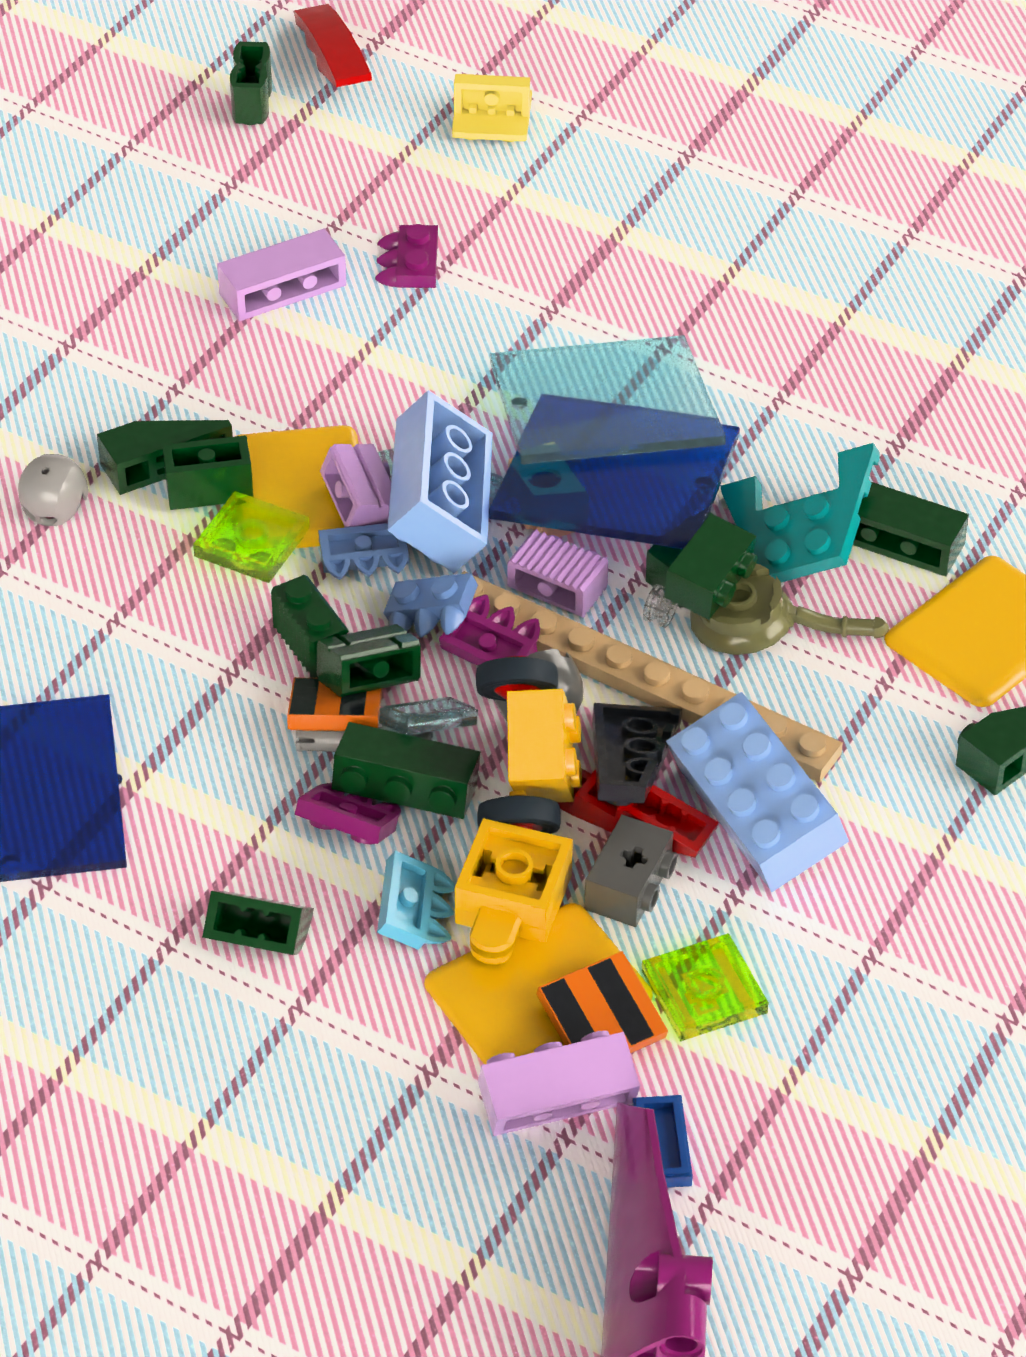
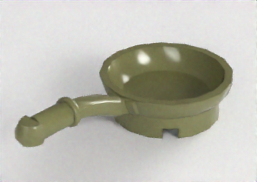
M756 564L753 572L747 579L741 577L736 584V590L730 603L725 608L719 606L710 620L690 611L691 630L698 640L714 651L732 655L756 653L775 645L787 634L789 628L793 627L794 623L822 632L842 634L844 638L847 636H874V639L885 636L889 631L888 623L879 617H875V619L848 618L847 616L838 618L801 606H794L783 591L777 576L775 580L769 575V569L760 564Z

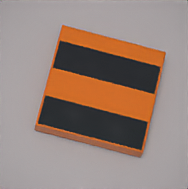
M294 677L287 714L288 729L302 731H345L349 722L378 728L382 688L339 697L331 691L330 687L327 688L318 678Z
M623 951L538 987L536 993L564 1045L581 1042L584 1036L597 1031H608L610 1035L624 1032L630 1053H633L666 1038L668 1029Z

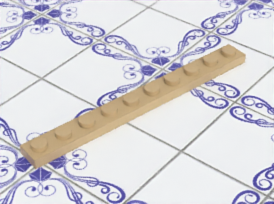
M473 575L478 584L473 598L485 594L489 597L490 609L487 619L498 610L510 606L514 608L515 612L512 630L527 620L539 619L540 635L536 643L538 651L558 649L560 654L565 657L567 652L573 658L580 673L653 707L682 709L681 719L693 724L737 695ZM750 701L809 778L820 783L841 756L843 742Z

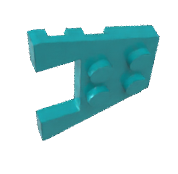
M874 443L838 452L839 488L763 509L762 484L756 476L721 485V493L736 526L756 535L754 554L758 556L756 564L769 569V575L775 580L777 576L782 583L847 565L861 520L858 515L862 498L867 497L872 484L869 480L870 472L873 465H878L880 452Z

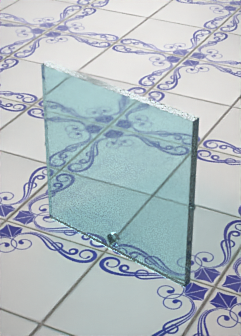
M685 335L490 353L491 368L521 464L726 445V435Z

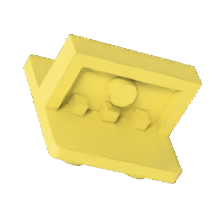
M455 74L452 137L465 138L467 140L526 141L532 101L530 77Z

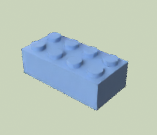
M428 390L396 419L387 530L398 540L408 543L425 554L432 562L441 564L455 573L487 545L493 433Z
M743 692L735 695L666 740L679 770L771 892L849 842L838 813Z

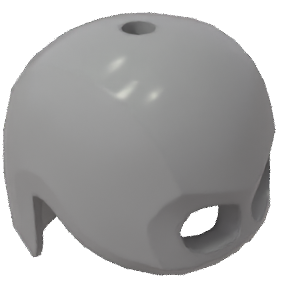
M43 454L33 459L23 470L18 483L19 500L26 516L35 523L44 526H60L75 515L82 496L84 500H87V480L81 468L70 458L58 454Z

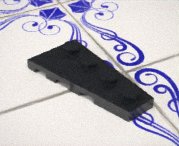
M606 703L593 704L592 726L598 800L607 801L616 806L645 803L669 751L666 740L676 735L681 725L682 709Z

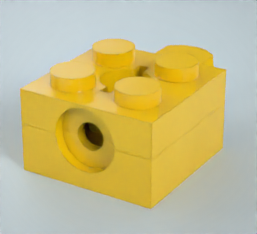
M485 818L482 819L455 885V923L472 927L470 931V949L472 955L478 961L495 965L505 963L512 955L518 937L546 943L572 876L573 839Z

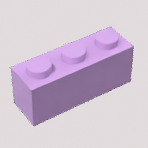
M325 228L217 263L219 294L239 322L347 286L345 254Z
M597 1031L584 1036L581 1042L564 1046L561 1042H549L537 1047L534 1053L515 1057L514 1053H502L488 1059L487 1064L481 1065L478 1085L493 1136L617 1107V1102L631 1104L632 1098L637 1097L640 1089V1083L624 1032L610 1035L608 1031Z

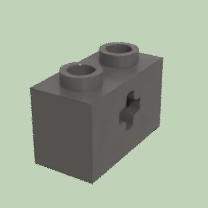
M621 815L585 879L584 908L587 911L637 927L644 912H652L659 897V884L662 879H670L674 872L678 854L672 851L673 832Z

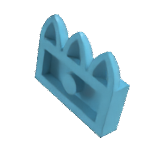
M395 850L386 860L377 933L417 950L424 943L441 944L450 941L451 935L434 919H443L454 915L451 906L437 895L455 891L454 882L436 867Z

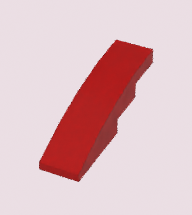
M329 3L294 10L296 25L305 33L307 48L316 55L318 70L335 87L372 80L371 71L359 46L346 24Z
M582 769V786L574 788L573 802H557L561 810L611 833L621 815L672 831V851L696 858L719 825L718 821L654 784L645 803L616 806L607 801H600L597 798L596 769L592 774Z

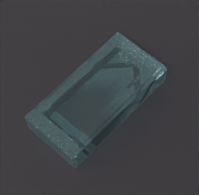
M452 697L383 706V708H380L379 723L402 734L413 735L477 725L478 710Z

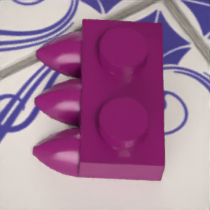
M399 225V231L392 232L378 241V246L388 251L377 258V263L387 269L375 276L376 281L383 285L397 288H436L438 225Z
M485 594L473 598L464 621L456 630L449 635L443 632L439 638L441 649L479 666L493 659L509 656L526 657L538 652L536 643L540 635L539 619L534 618L521 623L512 630L515 621V612L512 606L498 610L487 619L490 601L488 595Z
M332 783L320 784L300 796L297 800L295 815L308 819L312 826L323 830L336 829L350 834L352 840L367 845L378 844L394 833L398 817L401 813V808L398 804L380 803L372 805L373 799L353 794L344 795V792L331 790Z

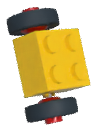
M509 656L486 661L477 667L476 688L478 694L485 698L507 701L508 782L513 791L509 792V796L486 800L479 804L477 811L478 829L482 819L485 818L553 834L560 829L561 811L557 802H573L574 788L582 786L581 761L577 760L576 749L573 748V743H581L580 716H576L575 704L568 703L563 689H558V670L554 663L525 656Z

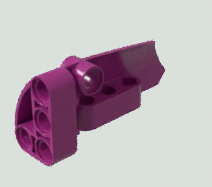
M617 1102L601 1357H705L707 1305H710L713 1257L682 1255L663 1170L654 1109Z

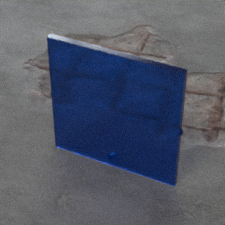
M542 397L489 508V519L684 549L710 514L739 438L740 427ZM551 447H555V448H556V449H554V450H544V449H548V448H551Z
M109 694L0 706V882L127 868L119 784L122 783L123 778L121 774L117 773Z

